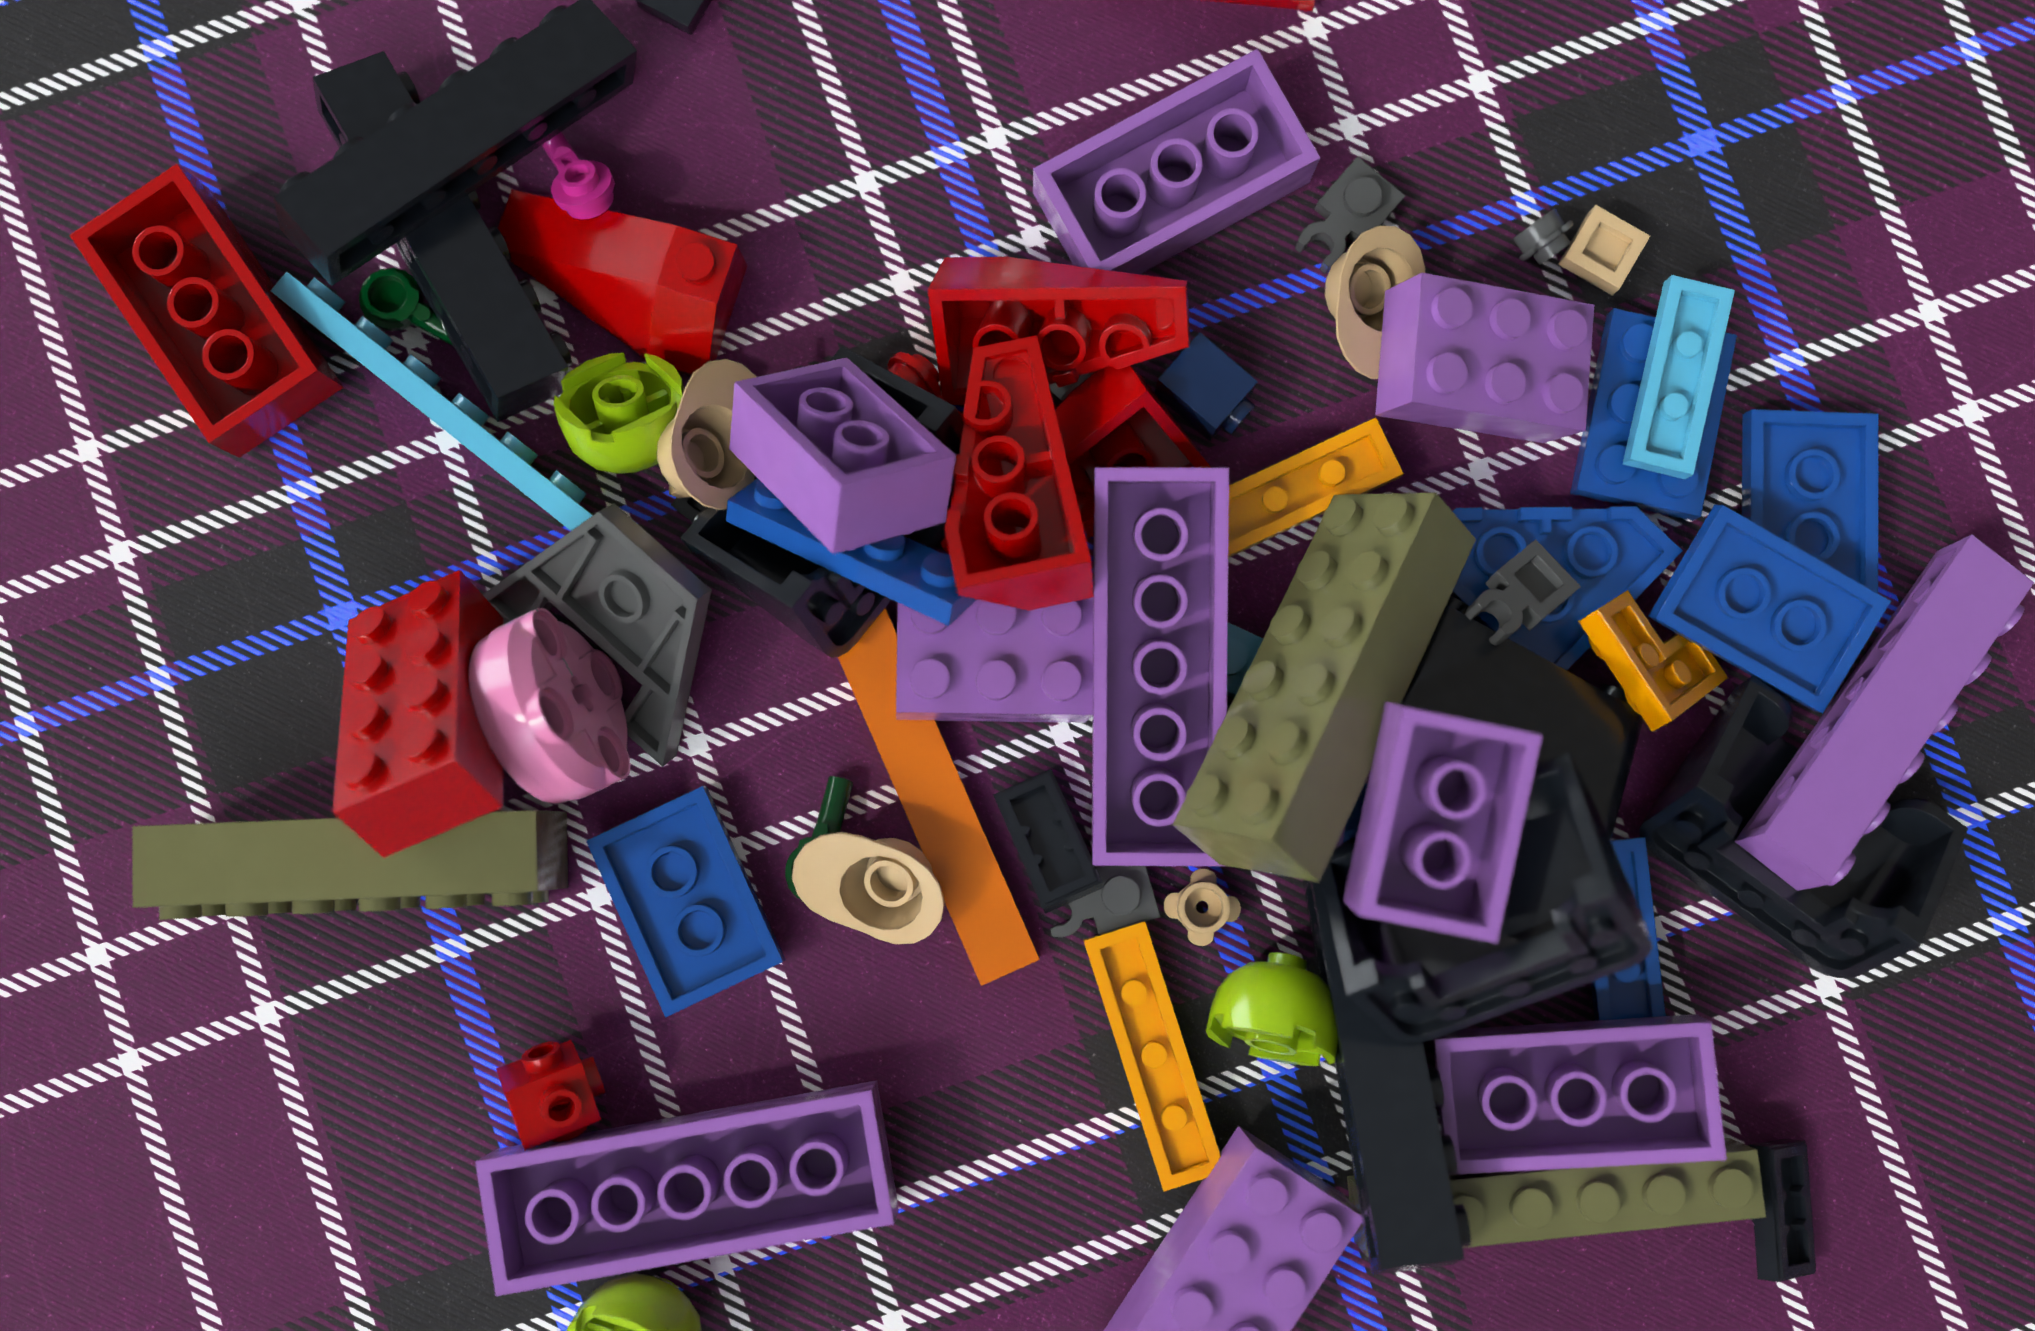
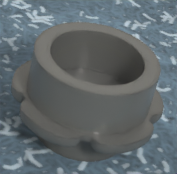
M1555 208L1512 238L1523 253L1518 258L1521 261H1525L1533 256L1539 265L1550 259L1571 243L1564 232L1573 226V221L1569 220L1565 223Z

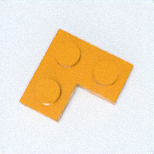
M1628 590L1578 621L1588 635L1592 650L1599 658L1606 662L1624 689L1627 702L1636 713L1642 716L1651 731L1673 721L1728 678L1712 653L1681 635L1675 634L1665 642H1662Z

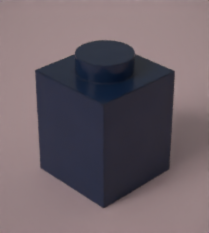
M1199 332L1190 342L1189 347L1185 348L1159 377L1154 392L1163 402L1211 441L1222 428L1229 434H1233L1253 411L1256 405L1248 398L1251 396L1258 381Z

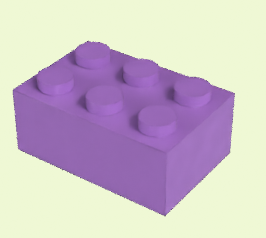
M1420 273L1386 290L1375 416L1539 443L1550 442L1586 431L1594 305L1428 273Z
M847 357L734 383L729 449L832 554L854 550L863 545L899 535L910 534L920 529L945 523L956 455Z
M1093 598L1030 611L976 600L950 626L898 603L896 720L1086 723L1093 716Z
M1385 701L1343 902L1361 917L1498 943L1542 735L1517 727Z

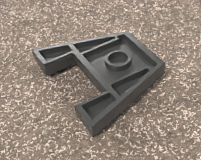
M613 503L584 521L488 590L483 596L503 617V624L536 608H544L550 612L554 605L642 684V687L625 711L627 735L662 767L677 756L712 590Z

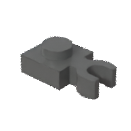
M1357 156L1316 204L1314 210L1326 220L1314 222L1305 227L1297 240L1295 250L1301 253L1310 242L1315 240L1325 242L1330 249V254L1325 258L1319 270L1326 274L1336 260L1344 253L1345 240L1348 238L1354 242L1362 232L1376 226H1382L1402 203L1405 195Z
M1534 540L1487 580L1485 584L1490 589L1483 592L1468 607L1465 615L1469 620L1474 619L1481 612H1488L1494 615L1499 622V629L1490 637L1489 641L1493 645H1499L1517 631L1522 623L1529 631L1533 629L1581 586L1537 540Z
M1146 866L1097 867L1096 869L1104 887L1068 903L1071 908V916L1066 923L1050 928L1052 936H1069L1079 929L1083 920L1092 917L1098 935L1142 921L1159 918L1160 914Z

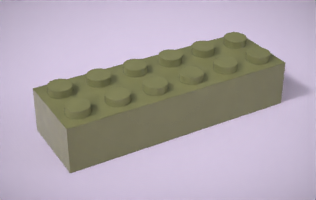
M1437 493L1342 494L1333 496L1172 824L1219 865L1315 882L1320 881L1371 770L1385 701L1401 704L1476 541V538Z
M542 810L490 812L385 858H382L339 818L132 826L133 908L159 907V920L219 915H226V917L260 916L290 912L292 914L331 913L334 911L357 910L356 899H359V912L421 907V896H425L426 909L485 905V893H492V906L531 905L533 903L549 902V890L568 888L567 812Z

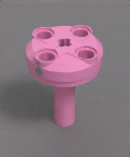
M536 608L495 628L490 635L482 638L476 644L469 666L470 691L475 713L492 751L518 785L541 801L561 804L569 800L582 799L629 776L631 765L626 748V717L621 702L623 694L622 682L615 665L604 652L593 649L576 630L558 621L544 608Z

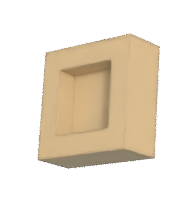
M1595 205L1587 214L1558 265L1608 294L1614 295L1622 286L1650 235Z

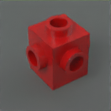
M572 1039L561 1044L555 1041L538 1044L524 1052L521 1059L496 1068L524 1151L550 1140L560 1142L573 1139L582 1134L588 1125L601 1120L594 1097L605 1093L599 1071L593 1056L580 1060Z

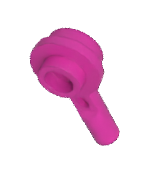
M562 132L541 145L559 172L552 182L551 192L555 203L562 210L567 211L571 217L576 219H591L601 215L611 206L614 199L613 189L615 182L610 169L605 164L594 160H580Z

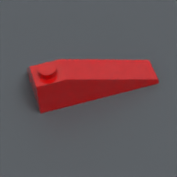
M511 189L498 226L509 248L511 263L551 292L559 295L581 311L588 319L629 346L643 359H645L644 354L658 356L674 365L677 372L692 376L705 363L717 359L748 267L737 244L677 225L609 210L591 219H576L571 217L567 211L562 210L553 198Z
M1006 256L945 257L928 288L941 393L945 400L952 405L965 404L973 348L1037 335L1049 385L1056 383L1057 387L1060 388L1076 383L1079 375L1082 376L1111 366L1115 369H1121L1188 348L1190 345L1188 287L1185 280Z

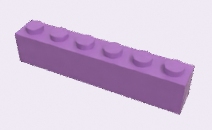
M1972 534L1936 551L1735 842L1797 891L1824 885L1831 886L1839 882L1852 868L1856 860L1852 850L1863 834H1868L1877 828L1888 815L1891 806L1886 800L1897 784L1908 780L1923 763L1925 755L1920 750L1930 735L1943 729L1955 716L1958 704L1954 700L1964 685H1968L1976 680L1990 664L1992 656L1987 651L1997 637L2008 632L2023 615L2024 607L2020 603L2034 582Z

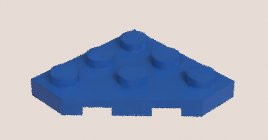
M1636 506L1609 507L1607 509L1520 507L1519 509L1482 510V507L1455 508L1452 512L1476 538V541L1450 596L1470 606L1483 592L1490 589L1485 583L1497 570L1534 540H1537L1581 587L1529 631L1522 623L1519 629L1508 639L1568 670L1590 647L1588 635L1578 621L1627 590L1633 599L1636 600L1683 550ZM1481 612L1474 618L1477 622L1494 631L1499 629V622L1491 613Z

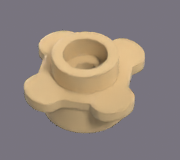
M1208 869L1195 870L1191 874L1190 883L1179 893L1172 892L1168 894L1164 900L1166 915L1170 918L1178 919L1188 930L1187 936L1189 941L1198 946L1210 944L1214 938V932L1219 930L1226 922L1237 920L1241 911L1238 899L1233 896H1227L1216 884L1217 878L1215 873ZM1199 901H1205L1208 904V910L1205 913H1199L1196 910V905Z

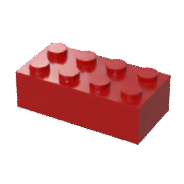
M178 163L69 235L209 444L240 458L344 388L290 307L271 292L275 285L210 189Z
M461 570L436 581L424 582L413 591L383 605L369 607L356 617L348 620L333 813L382 858L503 807V766L492 751L481 729L472 702L469 683L470 659L476 644L482 638L490 635L495 628L503 625V617Z

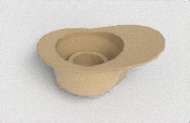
M1376 226L1362 232L1351 244L1348 251L1343 253L1331 266L1325 280L1324 296L1328 310L1336 319V336L1343 356L1355 371L1370 379H1378L1385 291L1420 273H1425V265L1420 248L1410 234L1396 226Z
M729 359L709 361L692 374L684 389L675 418L667 424L657 443V460L661 473L669 483L670 495L679 499L692 497L702 506L723 510L727 509L729 498L754 481L755 475L729 449L734 383L757 377L743 364Z
M845 832L824 834L805 844L794 860L792 880L797 895L810 910L830 921L864 932L876 939L898 945L913 944L930 936L942 920L945 902L941 885L934 876L931 864L923 852L910 842L897 838L872 840L861 835Z

